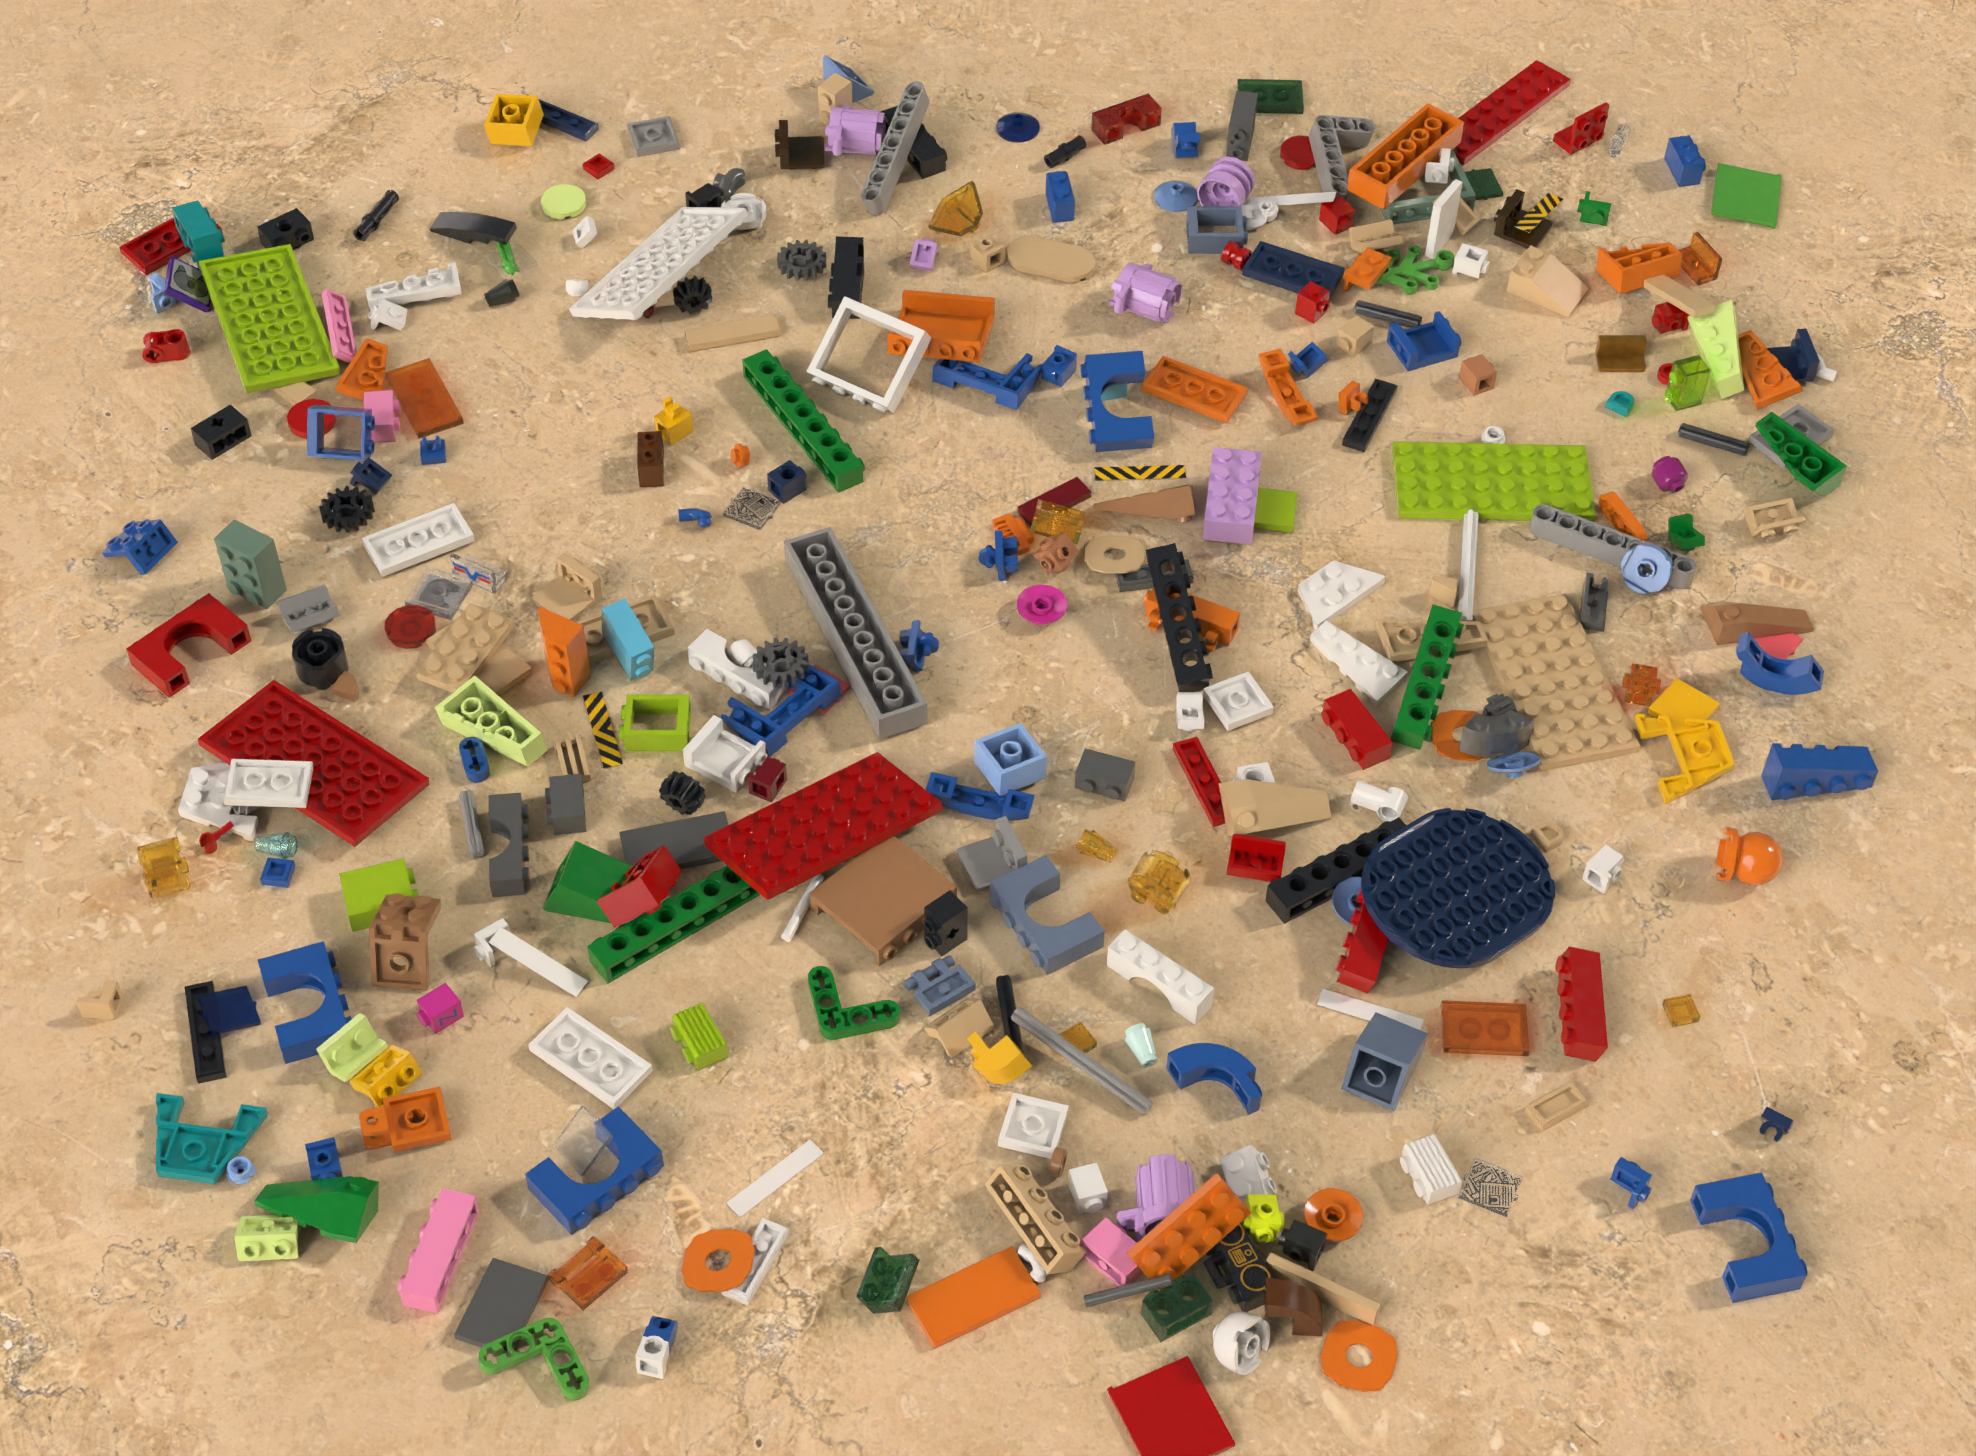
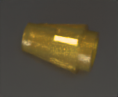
M1085 829L1076 845V848L1081 850V854L1110 863L1118 851V848L1114 847L1094 830L1089 831Z

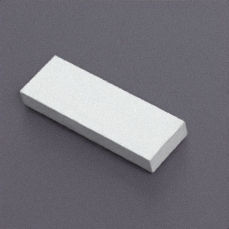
M762 1218L751 1237L755 1254L750 1274L741 1286L721 1292L722 1295L749 1305L789 1235V1228Z

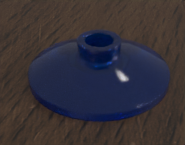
M1014 112L1002 116L996 124V130L999 136L1007 141L1027 142L1038 135L1040 124L1032 115Z

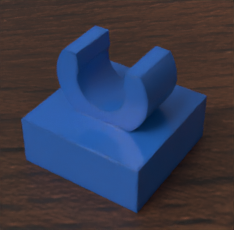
M436 436V440H427L426 437L422 438V441H420L422 465L446 463L445 439H441L439 436Z

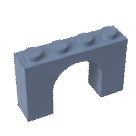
M1045 855L991 881L988 898L994 909L998 908L1002 913L1007 927L1013 928L1016 932L1021 946L1027 947L1031 952L1035 965L1042 967L1045 973L1049 975L1103 948L1105 931L1090 912L1064 925L1055 927L1038 924L1028 916L1026 910L1031 904L1060 890V873Z

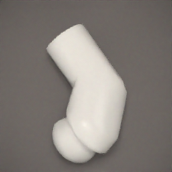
M1818 355L1820 362L1815 376L1834 382L1837 371L1827 368L1822 357Z
M1023 1243L1017 1255L1032 1265L1031 1278L1036 1282L1043 1283L1046 1275L1049 1274L1044 1270L1027 1244Z

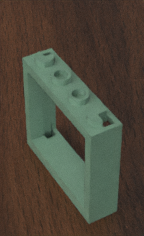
M1452 150L1450 158H1454L1453 172H1449L1452 181L1457 179L1463 182L1460 197L1473 211L1476 195ZM1440 195L1393 201L1384 210L1382 208L1380 210L1385 220L1391 219L1393 224L1431 219L1432 202Z

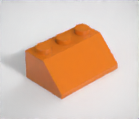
M540 607L537 611L545 661L552 687L560 693H566L574 697L591 677L584 626Z

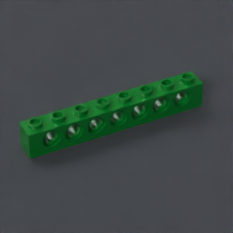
M766 349L742 359L744 378L836 491L840 493L864 482L863 471H865V466L861 458H857L852 452L850 445L844 443L837 429L830 426L823 413L820 414L813 400L806 397L802 387L796 385L789 371H785L782 368L776 356L773 357Z
M725 866L718 871L710 873L708 877L696 884L689 885L677 895L666 898L657 911L651 914L645 912L630 922L621 924L604 937L595 939L587 946L590 963L609 984L761 894L730 867Z

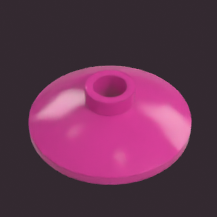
M1034 585L1020 593L1017 599V610L1025 620L1031 623L1050 624L1064 616L1067 610V599L1059 589L1053 586Z

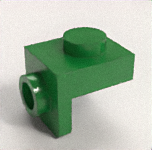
M1586 191L1585 198L1579 200L1577 212H1581L1580 222L1607 226L1611 203L1589 200L1590 192Z
M1687 513L1668 518V538L1671 543L1683 551H1692L1695 547L1705 545V536L1693 528V515Z

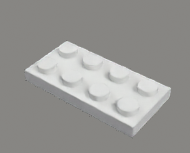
M452 503L363 537L362 541L381 576L384 577L472 543L475 539L474 534L458 508Z
M568 1007L528 1044L529 1050L613 1109L618 1107L653 1072L650 1063Z

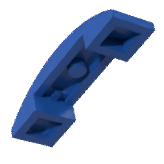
M931 772L926 787L930 794L942 802V806L967 815L993 820L1004 816L1008 820L1028 819L1035 796L1010 789L1007 795L999 796L998 793L958 785L956 777Z

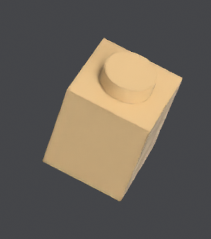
M1355 315L1338 329L1336 346L1355 357L1372 343L1374 326Z

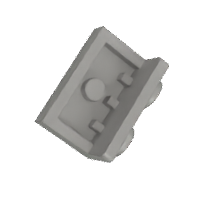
M325 585L312 588L277 602L284 624L291 633L305 632L313 625L327 624L332 622L335 617L340 616L338 608L331 600Z

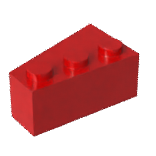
M662 845L643 855L625 873L627 879L621 885L619 882L614 883L611 886L613 891L605 896H601L597 903L615 928L645 912L651 914L657 911L662 906L661 901L669 895V889L677 884L676 879L682 870L666 846Z

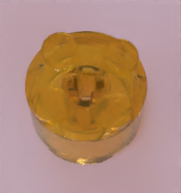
M177 836L137 847L139 864L142 865L144 872L142 874L152 898H159L190 889V882L186 874L189 873L186 858H180L178 853L181 852V847Z
M1152 850L1150 854L1145 852L1128 878V886L1132 891L1130 896L1137 903L1144 904L1146 901L1154 905L1155 909L1160 913L1169 914L1170 910L1175 908L1191 882V875L1187 869L1183 872L1178 867L1180 862L1172 856Z

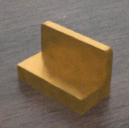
M1599 335L1595 351L1598 370L1600 372H1645L1644 352L1647 344L1646 335Z

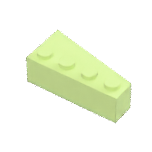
M1732 300L1716 305L1715 312L1698 318H1694L1691 315L1688 316L1691 334L1721 399L1744 391L1737 319Z
M473 676L435 707L443 726L465 737H477L484 746L527 767L548 751L541 732L476 676Z

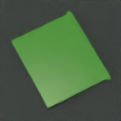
M1718 163L1711 215L1775 229L1781 174L1775 175Z

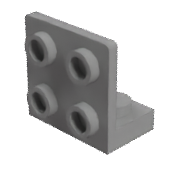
M1006 816L996 819V831H993V837L957 849V855L977 892L990 888L991 881L1027 864V854Z

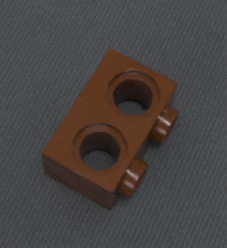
M662 431L638 432L637 469L640 487L664 486Z

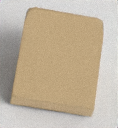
M1432 576L1429 596L1448 607L1454 608L1458 579Z

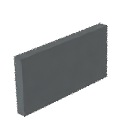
M725 811L621 831L619 834L626 864L633 866L643 855L662 845L666 846L680 869L722 861L704 845V837L728 826Z

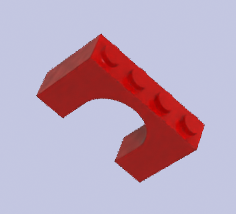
M208 593L159 627H156L140 640L134 642L126 650L131 665L170 698L190 684L185 666L170 654L179 642L191 637H207L214 640L232 655L252 640L247 624Z

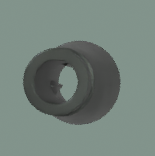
M505 279L487 293H484L489 307L516 301L515 298L520 296L513 279L509 281Z

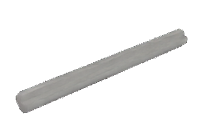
M1018 1007L1013 1012L1011 1019L1113 1094L1141 1114L1146 1115L1150 1111L1153 1103L1023 1008Z

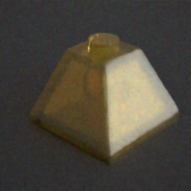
M970 181L943 197L928 227L934 231L963 236L968 232H975L980 226L979 222L983 215L975 183Z

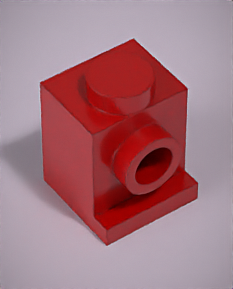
M1669 302L1661 303L1655 306L1652 325L1660 334L1680 328L1686 331L1689 325L1687 317L1690 315Z

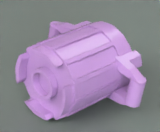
M847 104L842 107H831L829 125L825 127V135H828V145H825V151H832L836 156L841 155L842 152L866 155L878 154L882 145L883 134L886 132L885 113H880L878 110L855 109Z
M1129 262L1122 270L1118 280L1115 279L1113 281L1111 289L1115 291L1113 300L1110 299L1109 305L1114 307V312L1122 313L1126 310L1158 322H1169L1175 314L1170 312L1175 302L1179 303L1182 285L1179 284L1180 281H1177L1176 278L1152 270L1153 266L1146 263L1141 266Z
M1161 1154L1149 1157V1163L1143 1167L1139 1164L1135 1177L1137 1208L1119 1211L1117 1213V1222L1125 1231L1136 1232V1240L1140 1241L1195 1192L1194 1172L1189 1161L1186 1160L1184 1164L1176 1161V1155Z

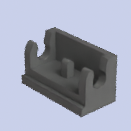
M1586 573L1579 620L1584 629L1604 632L1608 580L1604 577L1602 584L1596 585L1593 583L1594 574Z

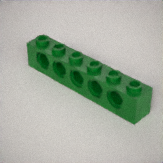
M1432 604L1393 729L1392 742L1420 750L1423 740L1429 741L1433 728L1428 725L1429 720L1435 721L1439 706L1435 705L1436 699H1442L1446 686L1441 684L1442 678L1448 679L1452 666L1447 661L1448 658L1454 659L1458 644L1453 643L1454 638L1460 639L1464 624L1459 623L1462 615L1461 612Z

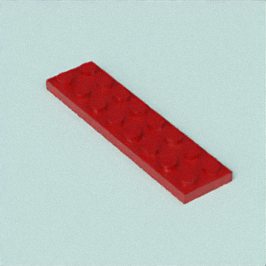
M1536 60L1458 118L1464 121L1461 143L1453 149L1459 163L1463 166L1569 87L1571 79Z

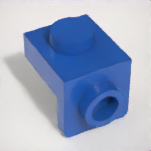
M1313 342L1297 355L1292 351L1288 353L1291 359L1289 364L1297 374L1302 372L1307 378L1329 360L1327 355Z
M1620 1157L1615 1164L1610 1180L1632 1192L1628 1207L1634 1209L1639 1201L1644 1203L1652 1190L1648 1186L1652 1175L1641 1169L1638 1164Z

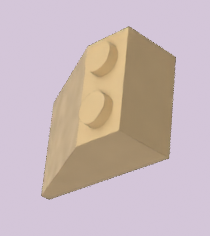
M1531 245L1510 271L1507 286L1508 293L1568 318L1589 291V287L1551 253Z

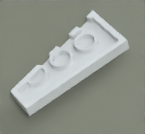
M455 262L448 264V268L441 271L438 268L430 269L428 274L417 277L413 274L406 276L403 282L400 283L393 280L366 288L369 309L373 305L377 306L381 298L394 304L405 305L409 302L430 301L441 297L450 298L462 294Z
M1327 620L1311 634L1310 642L1330 662L1334 661L1340 667L1339 671L1345 677L1349 676L1356 683L1355 687L1362 694L1365 692L1371 698L1370 702L1375 707L1382 703L1407 679L1408 672Z

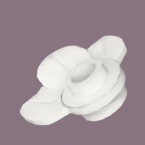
M1260 197L1249 198L1246 201L1247 204L1241 206L1242 216H1246L1247 219L1246 231L1264 226L1266 222L1274 220L1278 213V206L1275 202L1265 201Z

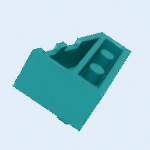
M198 200L172 207L176 228L185 247H190L194 255H191L193 263L197 262L198 269H200L199 261L224 256L222 243L225 242L224 235L221 229H217L214 218L210 219L206 207L203 208Z

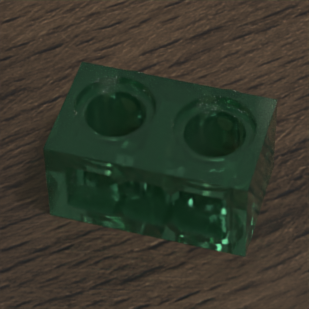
M1192 1273L1186 1277L1180 1276L1174 1279L1171 1286L1160 1291L1154 1290L1148 1293L1142 1300L1141 1315L1161 1343L1209 1317L1212 1313L1213 1300L1195 1274ZM1189 1296L1192 1297L1194 1300L1187 1301L1184 1300L1182 1297ZM1165 1310L1168 1314H1159L1157 1311Z

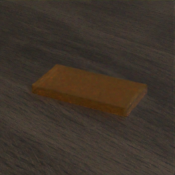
M430 358L385 372L386 380L397 400H399L400 406L418 439L464 424L462 415Z

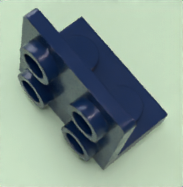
M1806 328L1797 329L1795 338L1791 341V346L1767 348L1778 359L1783 368L1789 371L1795 381H1814L1820 360Z

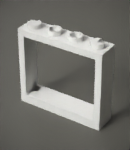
M844 296L807 373L813 378L812 382L819 384L821 387H825L827 384L832 387V391L844 396L847 393L852 395L854 401L862 405L868 402L878 412L884 413L886 410L894 414L931 337L923 329ZM851 314L913 340L884 398L823 372Z

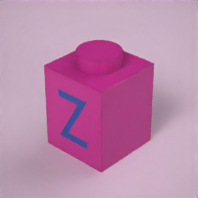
M446 982L417 999L419 1008L417 1017L424 1027L429 1026L435 1034L464 1017L460 999Z

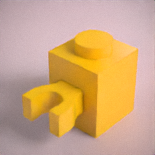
M669 396L662 401L664 410L654 416L655 431H662L663 439L668 444L673 445L693 432V416L688 409H684L677 402L673 404V399Z

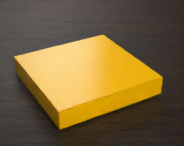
M1676 678L1648 708L1647 714L1654 718L1668 716L1671 720L1684 721V718L1709 720L1718 711L1721 703Z

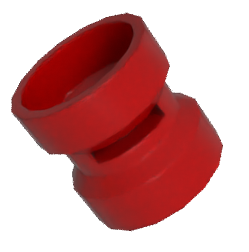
M1230 241L1223 249L1221 261L1228 265L1233 264L1236 269L1243 271V267L1252 255V251L1245 247L1239 248L1237 243Z

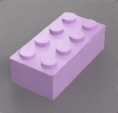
M1213 447L1203 540L1252 545L1262 452Z

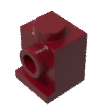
M767 757L762 765L756 767L754 774H749L747 777L749 794L773 802L787 781L786 764L776 758Z

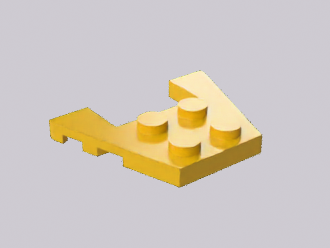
M1635 714L1634 722L1641 739L1668 735L1682 775L1660 778L1657 785L1664 804H1668L1734 769L1735 762L1719 721L1684 718V721L1671 720L1668 716L1648 718L1645 717V714Z

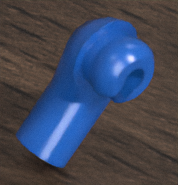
M698 508L678 509L679 522L698 520V524L702 528L710 527L712 524L710 519L712 515L708 511Z

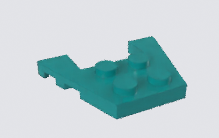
M157 1093L156 1172L158 1177L216 1184L227 1170L230 1160L238 1156L268 1116L266 1107L241 1104L232 1130L177 1123L185 1103L183 1096Z

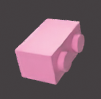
M393 390L364 392V408L372 409V416L375 417V427L372 431L371 440H374V443L396 441V431H400L399 417H396V414H400V402L395 400Z
M1105 1217L1082 1239L1081 1245L1087 1251L1083 1257L1116 1285L1122 1286L1134 1283L1143 1274L1142 1270L1126 1253L1139 1241L1135 1242L1129 1237L1124 1228L1118 1223H1112Z

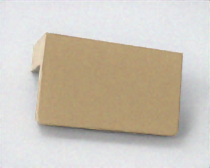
M966 998L924 1028L929 1037L940 1039L949 1057H954L971 1045L967 1040L971 1034L976 1031L982 1038L994 1029V1025L981 999Z

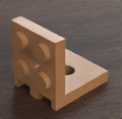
M398 893L385 896L369 927L372 986L417 990L428 989L430 985L428 935L441 910V899L429 896L411 897ZM400 957L404 959L406 965L396 964L393 958Z

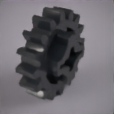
M345 486L343 491L336 488L335 494L328 492V499L321 500L322 506H319L322 522L327 523L329 529L335 526L336 532L343 528L346 533H349L350 528L353 527L358 531L360 524L367 526V519H373L372 513L375 512L372 496L367 495L366 490L359 492L357 486L353 490H349V487Z

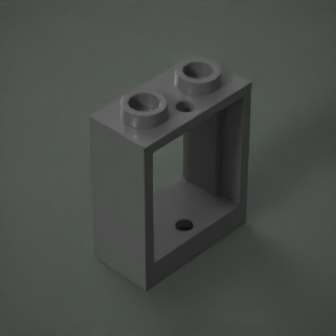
M1236 90L1229 122L1226 157L1248 161L1255 129L1258 93Z

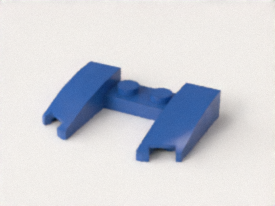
M1026 353L1008 375H1004L972 364L973 362L939 359L933 365L932 381L950 388H954L958 382L965 386H971L986 393L996 395L995 403L1017 410L1042 373V364L1034 368L1029 364L1033 356Z
M808 664V672H804V679L797 678L796 685L788 682L789 687L793 688L796 692L766 717L731 697L727 703L729 707L733 708L730 717L722 714L721 719L745 741L755 746L760 740L765 742L766 754L768 757H771L788 742L786 734L816 708L819 707L825 711L842 696L838 680Z

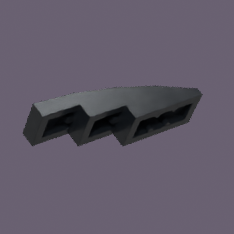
M440 212L430 227V231L469 244H471L472 240L489 244L493 240L507 245L517 229L515 222L494 216L467 212Z

